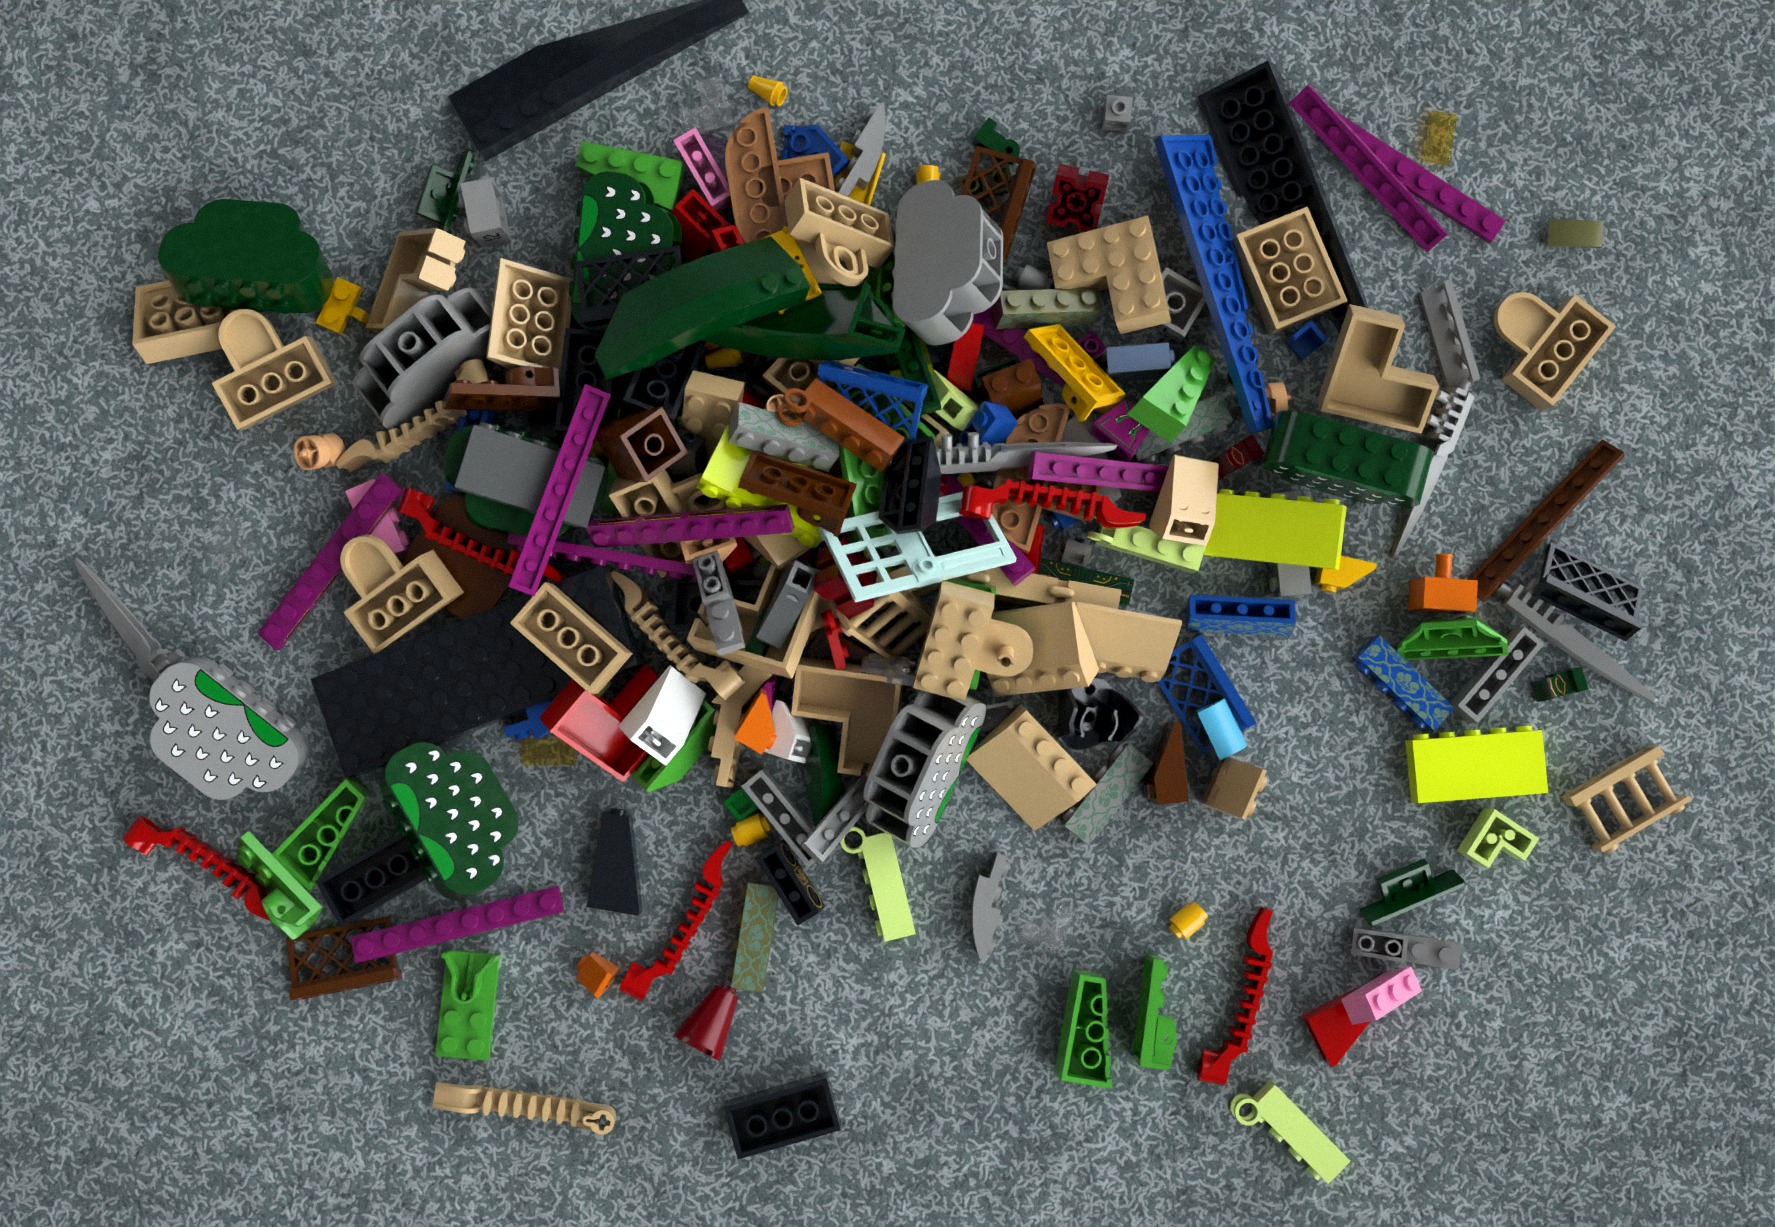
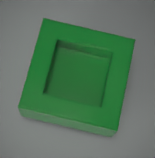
M742 787L723 802L739 822L758 808Z

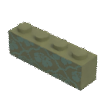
M1098 288L1001 291L999 298L991 306L995 329L1039 328L1060 324L1061 327L1093 326L1102 312Z
M750 880L748 886L742 887L740 901L745 902L743 912H738L736 927L741 929L739 938H734L732 954H736L735 965L730 964L728 980H732L731 988L761 993L764 990L779 895L770 883Z

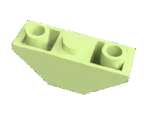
M933 370L930 375L941 403V410L935 412L955 428L964 431L980 406L936 370Z

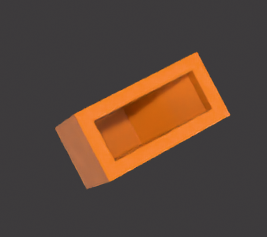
M762 688L757 693L734 732L735 740L760 754L763 753L765 748L770 750L777 738L774 734L775 725L766 690Z
M592 952L588 957L584 955L578 963L576 969L579 970L576 979L593 996L599 998L608 989L620 968Z

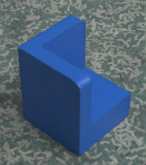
M1311 320L1285 343L1302 362L1325 343L1327 338Z

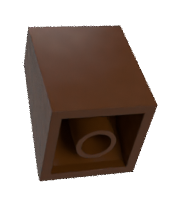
M1031 358L984 376L981 379L979 392L983 402L1007 406L1016 420L1043 405L1041 382Z
M663 407L615 418L599 428L595 435L597 442L617 476L622 479L648 482L688 453Z

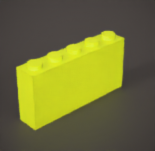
M727 425L696 488L700 489L704 495L710 498H718L726 502V505L731 509L788 504L777 502L760 494L750 493L738 487L740 478L753 450L728 443L729 425ZM785 460V461H788V462H791V463H794V464H797V465H800V466H803V467L810 468V467H808V466H806V465H802V464H799V463H796V462H792V461H789V460ZM788 504L795 527L792 533L781 534H789L797 538L801 544L817 548L822 541L818 526H813L801 519L796 512L797 506ZM813 515L815 520L821 519L820 516Z
M1219 489V494L1217 493L1215 523L1205 547L1204 555L1339 570L1347 509L1346 506L1340 505V500L1324 498V503L1313 502V497L1297 496V501L1287 500V495L1271 494V498H1262L1259 492L1245 491V496L1235 495L1234 490Z
M1532 725L1516 726V732H1507L1506 727L1490 728V734H1481L1479 729L1465 730V736H1455V732H1439V738H1429V734H1414L1413 740H1405L1410 796L1413 803L1548 793L1542 730H1532Z

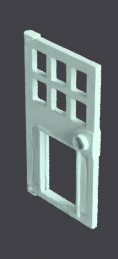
M963 492L939 497L936 522L962 516L959 514ZM879 511L844 519L840 533L856 530L861 539L859 542L841 545L838 537L818 526L819 534L822 540L826 542L854 602L915 587L919 588L939 583L943 580L1015 563L1017 559L992 513L989 520L983 519L995 543L934 557L921 531L897 534L885 524L889 535L871 539L865 527L883 523L878 518ZM894 543L900 555L880 559L875 547ZM866 550L871 562L851 566L846 554ZM904 563L910 575L891 580L885 568ZM876 570L882 582L862 587L856 575Z

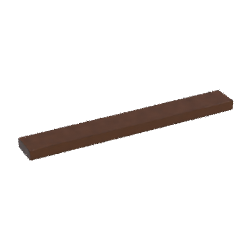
M1602 439L1467 579L1478 580L1477 598L1485 602L1624 457V452Z

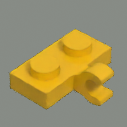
M337 277L332 287L331 295L323 306L316 324L342 335L350 317L367 324L370 314L356 307L363 289Z

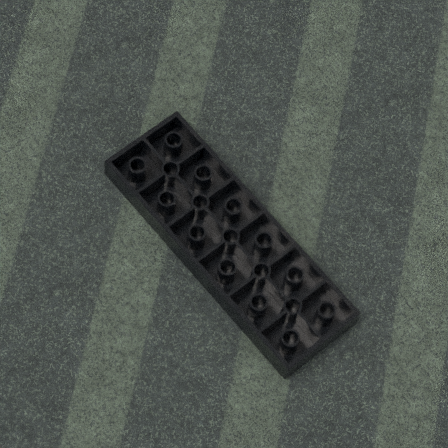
M601 565L554 584L633 653L613 677L644 665L608 567ZM526 594L312 678L311 682L345 778L357 777L386 766L395 753L412 744L426 742L437 746L555 700L573 678L510 624L533 596Z

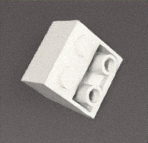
M776 700L771 713L775 725L774 734L777 738L770 750L765 748L763 752L807 764V756L810 755L812 750L808 731L810 727L805 717L791 715L792 704Z

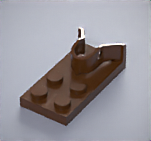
M523 366L505 372V384H498L496 381H484L482 384L471 383L469 380H456L450 384L443 398V407L447 410L550 412L560 397L559 372L555 367Z
M753 450L740 478L738 487L753 494L772 498L777 502H785L797 506L796 512L801 519L813 526H819L837 537L841 532L857 484ZM813 515H818L821 519L815 520Z

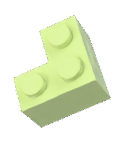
M1483 808L1456 851L1476 865L1489 868L1500 850L1515 859L1525 861L1539 838L1497 810Z

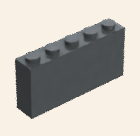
M480 422L479 426L473 425L453 489L535 514L560 448L558 451L549 449L547 443L533 439L532 443L521 440L522 435L511 431H506V434L496 432V427L487 423ZM587 456L562 523L581 529L587 528L605 470L604 466L599 465V460Z

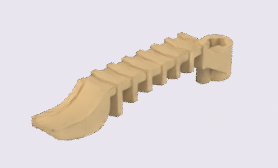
M480 359L468 360L462 363L459 369L454 372L457 380H469L471 383L476 384L489 381L483 361ZM443 401L435 402L437 411L432 408L423 410L425 418L422 416L413 417L414 425L404 423L400 425L401 429L392 428L388 430L389 433L387 431L377 432L376 436L379 444H373L365 439L357 441L340 456L336 462L337 467L353 472L370 461L378 460L388 463L392 459H398L399 455L403 452L411 451L410 448L414 445H420L422 440L433 437V433L445 430L444 427L449 423H456L457 418L467 416V410H447L443 407Z
M616 571L611 572L613 580L622 588L625 594L624 609L631 615L632 621L639 625V628L644 633L649 635V639L657 644V647L662 652L667 654V658L677 664V669L684 672L688 680L695 684L698 681L709 682L724 700L728 699L746 683L744 678L728 660H725L716 669H713L701 663L694 654H690L687 647L681 644L677 637L672 635L671 631L663 625L665 623L664 620L656 614L659 608L655 603L649 601L647 592L623 574Z
M436 1082L432 1105L434 1108L459 1113H477L481 1109L484 1115L487 1116L491 1111H496L499 1113V1116L510 1113L513 1114L514 1118H518L519 1115L528 1116L529 1120H533L534 1117L542 1118L543 1122H547L548 1119L557 1120V1124H561L562 1121L571 1122V1126L593 1131L600 1135L609 1133L613 1129L616 1120L615 1110L606 1104L590 1103L579 1098L570 1099L565 1096L555 1097L550 1094L541 1095L535 1092L526 1093L521 1090L512 1091L506 1088L497 1089L492 1086L490 1088L483 1087L484 1085H457ZM602 1114L606 1115V1124H601L600 1116Z

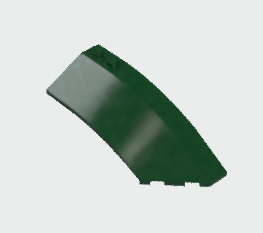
M771 236L721 250L671 269L623 294L594 358L605 380L655 365L656 361L708 336L752 319L804 304L810 285L799 264Z
M865 280L864 283L858 286L818 283L822 294L805 301L804 304L784 310L783 314L775 312L752 319L702 339V341L739 351L787 359L845 360L899 352L905 329L900 323H896L890 316L891 311L880 298H876L870 291L871 286Z

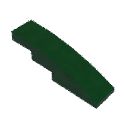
M814 725L808 728L814 754L807 756L812 782L806 784V790L815 827L841 798V775L837 773L839 753L834 725Z

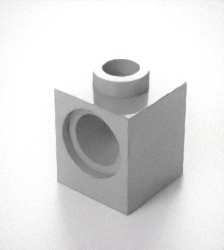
M1107 95L1103 105L1101 130L1127 132L1131 122L1133 97Z

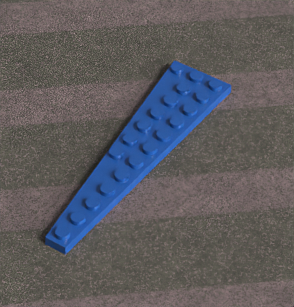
M1211 135L1159 136L1154 140L1157 155L1160 158L1165 173V179L1181 222V228L1196 268V274L1212 317L1213 326L1216 329L1220 347L1228 366V372L1232 378L1236 396L1245 418V424L1248 427L1249 434L1272 429L1273 421L1267 393L1264 388L1263 375L1256 366V360L1259 358L1257 348L1252 347L1250 335L1253 334L1252 324H1247L1245 311L1248 310L1237 253L1233 243L1231 226L1225 222L1224 214L1227 212L1226 202L1221 201L1219 194L1222 183L1221 179L1216 178L1214 166L1217 165L1212 137Z

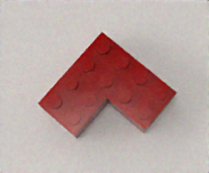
M644 663L611 703L598 694L588 693L572 679L539 719L551 733L624 783L647 756L648 752L632 742L618 726L659 679L660 675Z

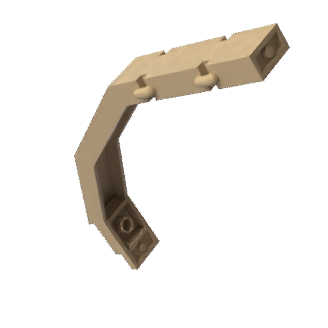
M905 566L888 573V575L896 579L908 576L910 573ZM999 567L951 578L996 586L994 600L1031 607L1074 601L1075 604L1076 602L1118 609L1122 591L1120 589L1071 580L1063 581L1058 580V578L1032 573L1018 585L1014 586ZM941 582L908 590L918 597L933 590H939ZM825 599L822 600L805 647L817 636L820 629L824 627L821 613L831 609L834 619L839 618L836 614L838 610L835 608L833 600L829 602ZM887 601L873 614L890 608L894 601L890 603ZM744 665L739 671L746 683L728 699L724 700L718 694L711 702L721 706L720 710L715 712L713 725L717 726L715 736L711 735L708 745V751L712 752L711 757L721 759L720 764H716L713 779L717 780L716 785L734 788L742 743L734 739V732L759 690L764 687L772 676H780Z

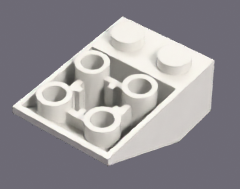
M670 665L618 727L632 742L664 765H667L684 745L706 693Z

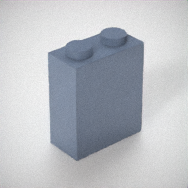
M1169 342L1106 347L1100 357V366L1114 382L1161 379L1171 369V366H1174V351L1169 350Z

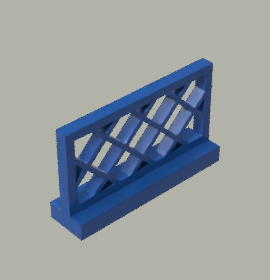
M825 360L819 364L817 375H820L819 380L824 384L826 380L835 382L841 391L839 394H843L846 399L854 404L855 402L847 391L853 387L860 388L866 398L855 405L859 407L866 401H869L876 412L873 417H879L882 423L891 429H895L904 423L910 432L909 440L916 439L923 400L928 389L927 384L832 360ZM879 393L886 395L891 402V405L882 411L873 399ZM904 400L916 402L914 413L908 417L905 416L898 405ZM894 407L902 420L891 427L883 413ZM911 418H913V420H912V425H911L910 422L908 421V420H910ZM906 440L902 442L900 447H903V445L906 443Z
M1201 633L1173 650L1171 658L1175 655L1177 656L1176 661H1169L1170 664H1174L1171 679L1162 677L1158 684L1202 754L1214 747L1211 742L1203 746L1198 738L1200 728H1204L1200 718L1199 722L1195 723L1187 721L1184 715L1187 705L1197 708L1205 707L1209 692L1220 694L1222 698L1226 699L1241 731L1256 724L1255 719ZM1188 647H1191L1196 655L1193 666L1178 662L1180 653ZM1198 660L1202 664L1203 668L1196 667ZM1177 665L1192 669L1189 683L1174 680ZM1195 670L1207 672L1209 676L1207 688L1192 684ZM1163 681L1170 682L1169 690ZM1212 682L1217 690L1210 689ZM1173 683L1188 686L1185 701L1173 698L1171 695ZM1191 687L1206 691L1203 706L1188 702ZM1177 703L1184 704L1182 711ZM1191 725L1197 726L1196 733L1192 729Z

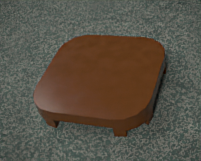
M463 497L447 499L437 507L432 515L441 522L440 528L443 529L444 525L454 528L450 540L454 541L457 532L466 534L463 546L467 547L470 538L479 541L476 550L478 553H480L483 544L492 547L489 556L491 559L494 558L497 548L504 549L506 554L502 564H507L512 549L515 550L516 546L507 543L509 535L481 529L473 525L464 513ZM422 528L406 551L403 558V567L418 556L434 550L464 592L444 608L454 615L465 619L496 607L510 588L508 585L512 576L504 574L502 570L491 568L489 564L480 563L476 558L467 557L463 552L459 553L451 550L450 546H443L437 540L433 541L426 538V532Z

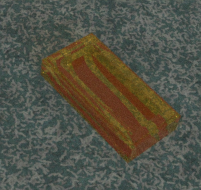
M1431 111L1423 162L1445 166L1450 164L1457 120L1456 114Z
M561 739L523 740V766L577 765V750Z

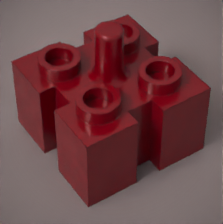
M1059 164L1045 223L1066 227L1068 221L1077 223L1075 230L1087 232L1097 229L1109 174L1089 170L1088 176L1078 174L1079 168Z
M843 537L839 539L841 545L850 544ZM828 546L818 550L816 566L821 571L815 574L813 590L827 602L833 600L835 608L848 619L874 607V598L854 602ZM859 552L846 554L851 566L871 562V559L868 560L864 555L860 557ZM874 570L856 575L861 586L875 584L877 571Z

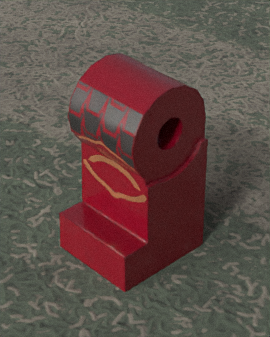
M1251 434L1211 462L1219 464L1218 475L1222 479L1265 453L1253 434Z

